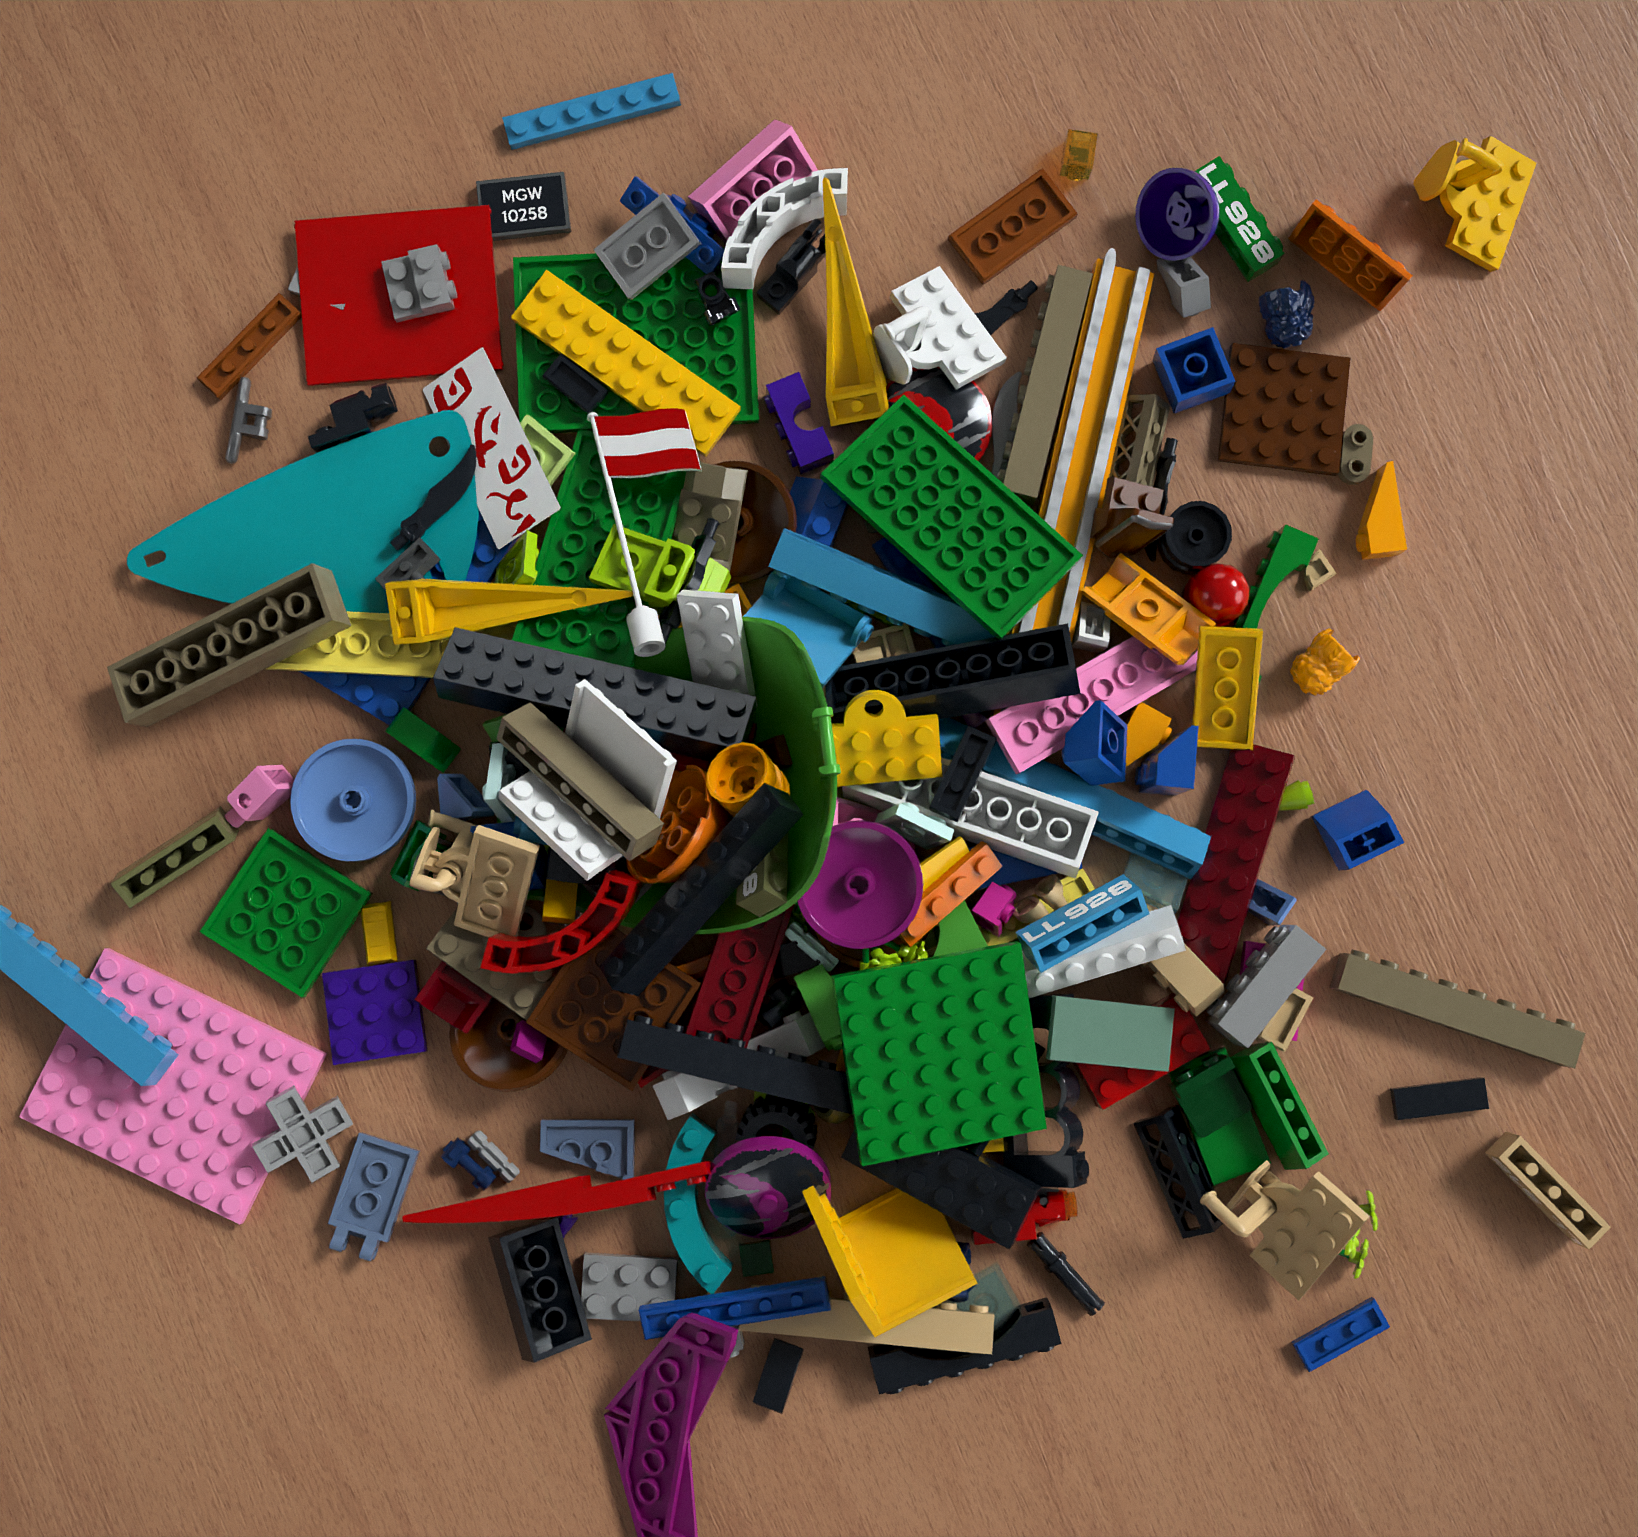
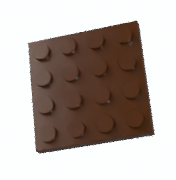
M1232 343L1228 364L1235 383L1231 392L1224 397L1218 461L1336 476L1339 473L1351 358Z
M615 929L598 946L562 966L526 1023L630 1091H633L649 1065L617 1057L626 1019L633 1020L634 1015L652 1018L653 1026L664 1028L666 1022L676 1024L702 983L671 963H668L639 996L612 990L599 966L627 936L620 930Z

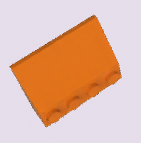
M1317 199L1311 204L1288 238L1378 311H1381L1413 276L1406 271L1402 263L1391 259L1382 251L1378 244L1367 240L1354 225L1343 221L1331 207L1323 205Z

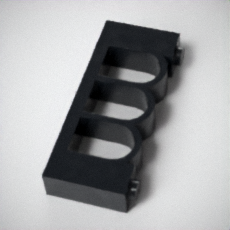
M1050 994L1029 998L1033 1028H1042L1049 1031L1052 995L1074 998V994ZM1054 1060L1051 1063H1038L1039 1072L1052 1075L1060 1084L1061 1099L1058 1105L1055 1107H1044L1045 1117L1053 1118L1063 1129L1065 1137L1061 1150L1028 1151L1027 1133L1003 1138L1004 1167L1042 1187L1076 1188L1086 1184L1089 1176V1164L1085 1160V1151H1078L1083 1142L1084 1132L1082 1124L1076 1114L1070 1111L1076 1105L1080 1095L1078 1078L1067 1067L1071 1062Z

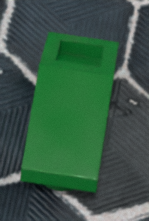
M404 707L385 730L386 733L442 773L445 772L461 750L460 747Z

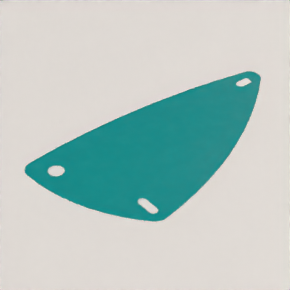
M443 410L357 437L289 464L205 505L134 547L127 556V566L134 574L162 585L232 604L313 563L332 570L346 611L389 613L386 590L375 578L414 543L408 542L399 551L390 544V541L400 533L401 522L423 506L429 490L461 462L470 445H472L466 423L459 413L453 410ZM438 436L446 438L450 444L448 453L442 457L432 455L429 450L430 441ZM475 474L462 498L433 523L421 538L441 559L439 563L446 580L465 581L472 560L479 518ZM156 551H163L166 558L163 562L147 567L144 556ZM430 571L423 576L425 579H433Z

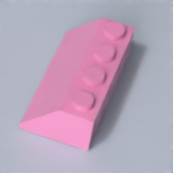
M773 120L692 192L688 198L697 212L709 221L710 224L708 226L726 244L729 236H732L741 215L761 195L788 179L793 178V181L809 177L812 175V172L818 171L793 127L778 120Z

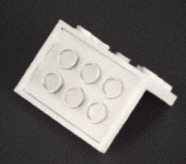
M586 679L575 685L565 733L660 819L677 760L672 757L669 751L656 743L644 729H641L629 719L623 710L611 703L599 689L593 687ZM532 771L499 790L498 799L586 881L623 856Z

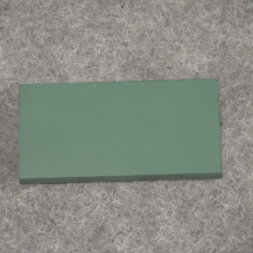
M1052 995L1046 1059L1169 1072L1175 1009Z

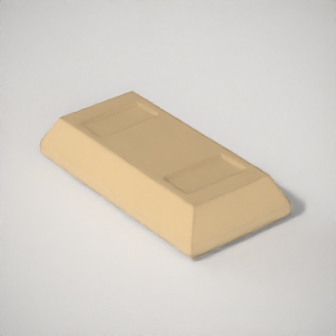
M1295 988L1257 1037L1265 1042H1272L1274 1047L1286 1052L1314 997Z

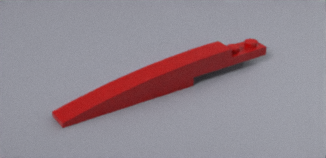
M712 1161L700 1162L597 1186H592L590 1175L578 1176L402 1216L403 1222L411 1223L501 1222L556 1217L623 1207L657 1200L654 1187L657 1188V1192L676 1189L675 1182L687 1180L688 1186L706 1182L705 1176L711 1174Z

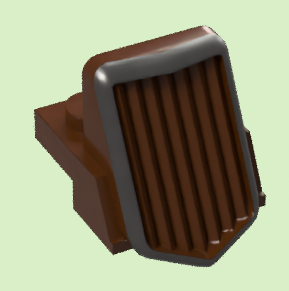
M1108 477L1102 508H1095L1090 538L1096 539V547L1108 558H1116L1120 553L1124 556H1132L1168 532L1173 527L1174 518L1159 514L1164 490L1116 477Z

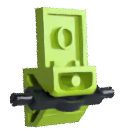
M713 518L707 519L701 535H697L694 538L691 546L669 538L665 542L623 527L640 598L648 602L649 607L655 609L657 614H660L659 622L665 646L672 629H677L680 622H682L677 594L682 590L725 593L731 579L729 570L710 558L716 543L713 537L720 525ZM613 524L589 579L591 583L608 589L632 591L617 527Z

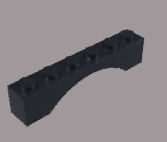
M1046 1297L1016 1306L1010 1316L993 1332L992 1355L887 1344L869 1346L868 1353L879 1395L883 1393L891 1395L901 1392L908 1386L928 1385L934 1379L944 1376L949 1378L958 1377L964 1371L973 1368L987 1369L998 1361L1006 1359L1008 1361L1019 1360L1024 1357V1354L1034 1351L1048 1352L1056 1345L1062 1343L1053 1309Z

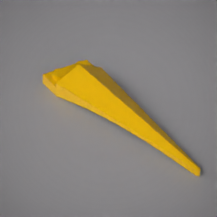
M824 177L822 183L827 289L825 397L830 425L837 426L879 418L889 409L885 386L887 383L830 181Z
M437 579L391 581L385 583L394 645L424 643L450 637L455 627L476 631L633 596L631 590Z

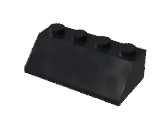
M558 1217L519 1226L488 1237L522 1360L535 1363L592 1340Z

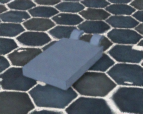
M363 1132L358 1134L328 1224L336 1226L329 1245L330 1249L342 1252L348 1245L350 1235L365 1239L359 1258L368 1261L375 1259L379 1249V1242L387 1243L390 1241L420 1150Z

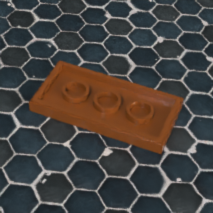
M1042 168L948 236V241L981 284L984 285L1076 219L1078 213Z

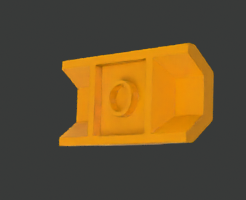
M1122 553L1116 557L1108 572L1092 587L1086 586L1082 590V594L1102 608L1107 617L1151 650L1155 648L1176 665H1184L1197 652L1199 626H1216L1213 620Z

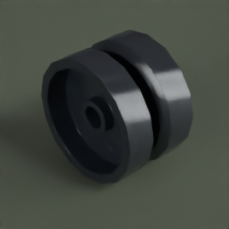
M1191 501L1179 506L1169 516L1174 518L1173 527L1158 538V551L1161 558L1172 570L1182 574H1196L1204 567L1218 562L1227 553L1232 541V527L1226 514L1216 505L1205 501Z

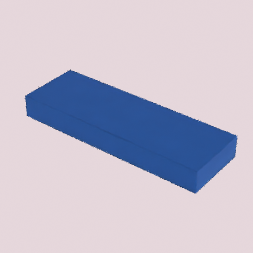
M1371 1297L1293 1340L1291 1343L1306 1370L1311 1372L1390 1328L1376 1300Z

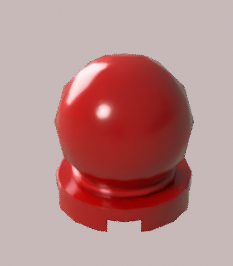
M1218 563L1204 567L1191 577L1183 588L1181 598L1216 623L1215 627H1224L1239 617L1245 610L1249 600V586L1244 574L1235 567Z

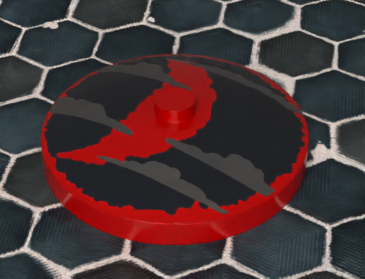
M914 367L912 368V375L908 383L903 385L891 381L886 386L889 408L905 395L977 461L981 460L992 433V414L986 396L974 381L956 390L940 367L929 370Z

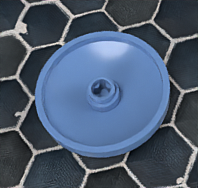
M364 739L338 740L318 749L300 767L291 790V812L300 835L319 853L341 861H366L391 850L407 833L416 809L415 785L406 765L388 748Z

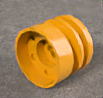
M741 742L728 746L720 751L712 760L706 774V786L710 795L732 817L740 811L764 783L790 795V784L785 774L755 744Z

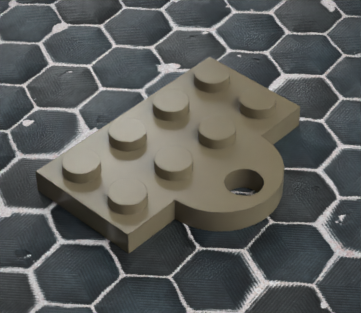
M525 905L523 914L530 915L534 923L528 930L523 931L519 929L518 936L535 937L547 935L545 923L542 921L540 914L530 906ZM456 909L426 949L527 1021L562 967L558 966L545 971L517 974L494 972L480 968L489 937L454 926Z

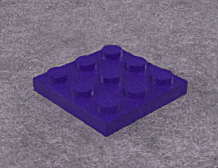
M416 960L322 973L333 1065L428 1051L422 1005L415 1001V998L420 993Z

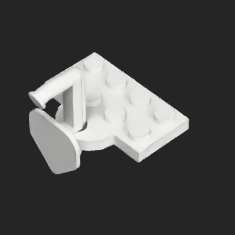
M940 266L892 290L889 298L902 316L888 324L884 323L883 325L876 326L873 332V338L885 378L903 385L909 382L912 375V367L928 370L940 367L957 390L1003 365L1007 358Z

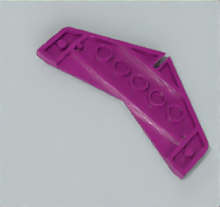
M695 1313L686 1314L674 1324L605 1408L609 1410L604 1414L637 1537H698L690 1438L736 1345L738 1329Z

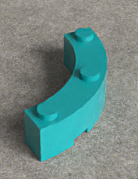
M692 1112L672 1147L666 1170L700 1163L707 1146L716 1134V1130ZM687 1180L675 1182L676 1189L664 1191V1210L672 1242L679 1257L692 1276L710 1294H714L732 1270L733 1262L720 1251L704 1227L698 1203L697 1184L688 1186Z

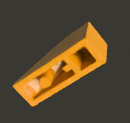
M1393 461L1386 462L1377 470L1358 528L1355 543L1357 551L1361 552L1362 560L1398 556L1407 550Z
M1143 702L1133 707L1125 721L1127 724L1126 767L1158 746L1159 743L1164 744L1172 731L1168 727L1172 718Z

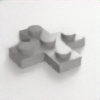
M294 1085L265 1101L279 1129L252 1143V1148L267 1173L295 1157L299 1160L311 1182L340 1167L339 1161L326 1140L353 1125V1121L338 1095L311 1111L308 1110Z

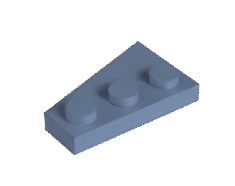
M542 1119L540 1152L575 1164L595 1169V1171L610 1174L623 1180L633 1178L635 1119Z

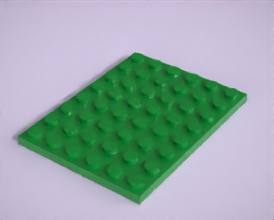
M596 253L513 257L515 311L544 272L548 270L741 406V411L730 425L759 423L753 289L725 288L730 298L735 297L741 310L709 326L703 315L706 310L694 283L696 279L706 275V273L686 257L632 300L628 299ZM721 260V262L715 269L714 273L721 280L723 285ZM710 286L706 288L705 293L707 296L713 297L716 295L717 290L715 287ZM515 323L519 422L526 415H530L550 433H573L581 429L593 432L591 422L587 421L588 414L542 377L560 354ZM597 381L608 390V395L593 411L598 416H625L641 413L640 410Z

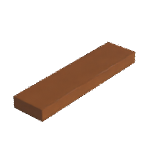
M278 293L201 372L197 379L218 399L222 400L239 383L240 378L244 377L302 318V313Z

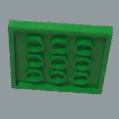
M268 828L200 932L301 998H305L373 893L272 828Z

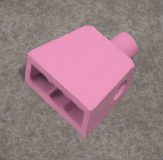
M283 765L257 766L227 796V800L233 808L225 814L226 820L235 828H239L245 821L263 820L291 797V790L295 779Z

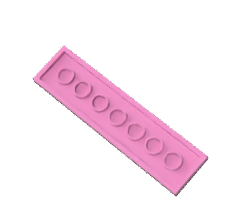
M1132 636L1076 668L1081 694L1011 706L985 721L994 737L997 738L996 741L1015 774H1019L1065 746V734L1095 701L1101 700L1118 716L1196 670L1197 652L1184 665H1176L1155 648L1151 650Z

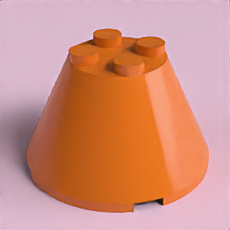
M687 765V770L682 772L674 770L660 817L664 824L656 845L630 861L626 859L628 870L635 879L643 883H675L733 818L710 795L706 786L707 772L698 766Z

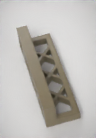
M1127 395L1109 477H1116L1152 487L1170 410V404L1158 395ZM1133 404H1143L1142 412L1133 419L1131 417ZM1134 430L1136 432L1135 441L1126 447L1124 444L1126 436ZM1128 458L1130 461L1129 469L1120 476L1118 473L1119 465Z

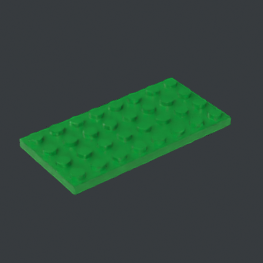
M905 395L899 398L820 475V479L990 634L1000 640L1033 609L1083 556Z
M581 429L578 430L572 449L576 454L566 467L557 496L561 509L551 515L535 565L537 577L533 585L608 589L591 583L589 576L613 524L616 525L594 434L592 431ZM675 471L642 478H611L623 527L665 542L668 538L671 539L676 525L681 489L684 488L686 471ZM634 597L520 620L517 622L512 640L633 668L637 655H635L626 617L636 608ZM641 600L642 606L649 607L648 602Z

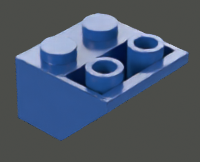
M1364 790L1311 816L1338 871L1349 870L1404 843L1391 815L1368 790Z

